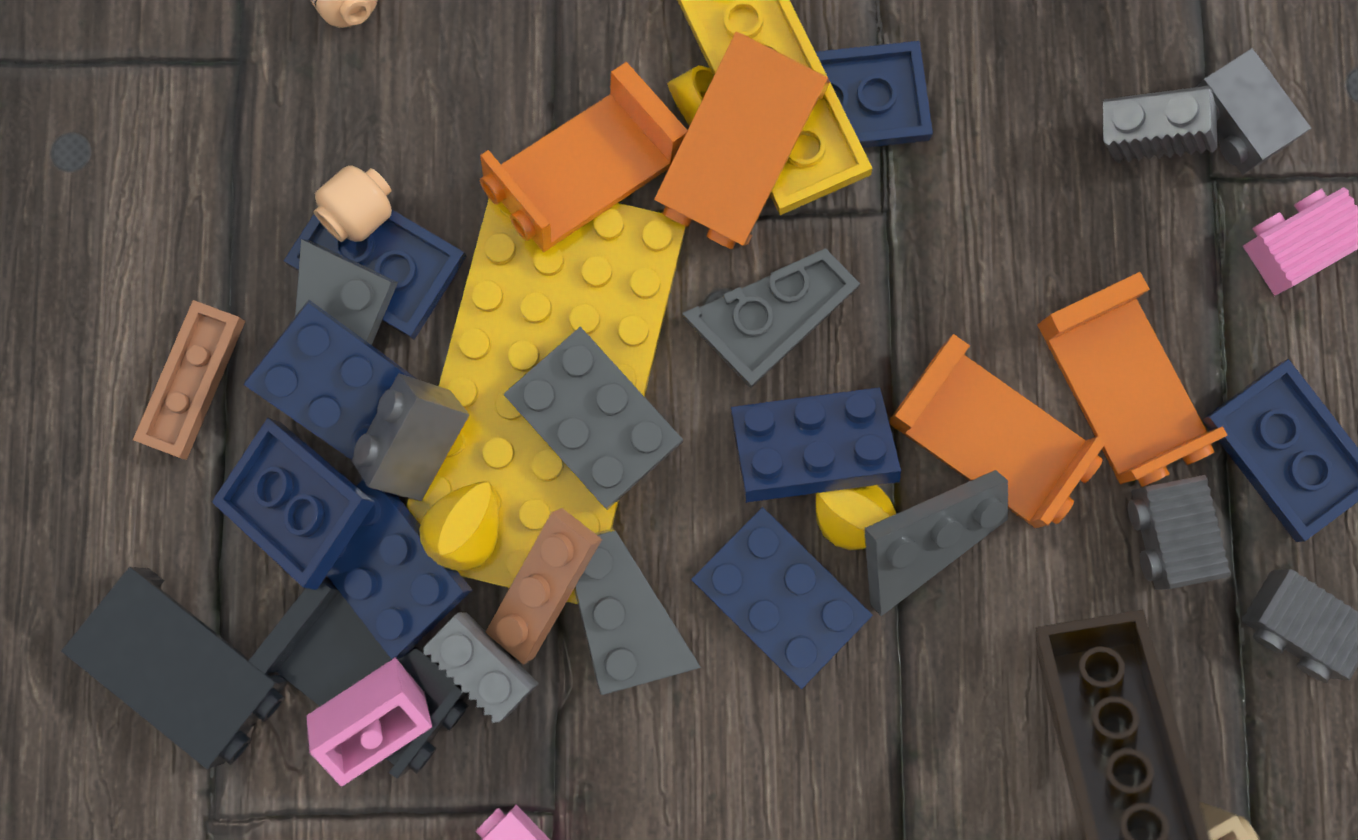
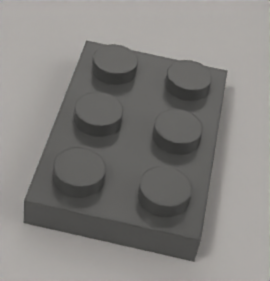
M581 326L503 394L606 510L683 443L681 436Z

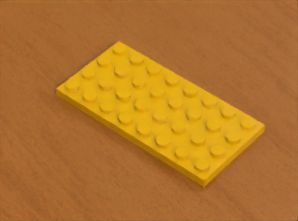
M490 199L488 200L439 387L448 389L454 394L470 415L422 501L409 498L406 506L421 525L425 513L448 493L473 483L490 482L498 506L499 527L497 542L492 555L483 564L469 570H457L461 576L510 588L551 512L561 508L575 517L593 533L612 529L619 500L606 510L503 394L581 326L641 394L645 396L687 227L662 213L617 203L543 253L533 239L525 241L518 234L510 220L511 213L502 202L496 205ZM575 590L572 591L567 602L578 604Z

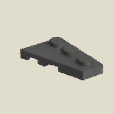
M301 239L295 316L305 303L310 300L372 345L398 282L313 241Z
M825 248L772 272L770 276L746 287H739L725 293L723 297L704 306L692 308L682 313V318L751 389L856 291L860 283Z
M994 470L864 528L870 605L880 616L884 615L1008 520V480L998 471Z
M609 529L595 533L602 541L574 590L600 694L605 695L701 668L616 530Z

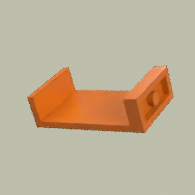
M736 31L654 198L655 201L665 205L662 214L688 227L691 221L694 220L710 228L706 236L729 249H733L736 242L743 246L749 244L753 236L750 233L818 99L822 100L830 84L829 78Z
M625 62L611 71L610 95L506 162L500 164L489 150L481 154L483 177L480 178V184L494 204L497 205L502 202L511 213L510 220L518 234L525 241L533 239L544 253L668 170L688 130L635 70Z
M1138 272L1050 314L1037 326L1095 437L1099 436L1106 441L1102 451L1119 483L1124 484L1138 480L1140 486L1144 487L1168 476L1170 473L1166 465L1182 458L1185 465H1189L1213 454L1215 451L1211 443L1228 435L1223 426L1207 431L1137 300L1138 297L1150 290L1141 272Z
M953 334L942 345L891 416L889 424L968 481H972L994 470L998 471L1008 480V509L1034 528L1048 526L1051 522L1058 524L1074 504V499L1069 497L1078 482H1088L1102 464L1103 459L1098 454L1106 441L1099 436L1084 440L964 354L970 345Z

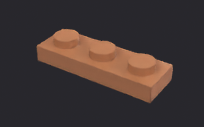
M192 301L135 433L134 441L187 460L246 322L245 320L198 301Z
M563 508L551 512L485 633L522 664L535 658L602 539Z

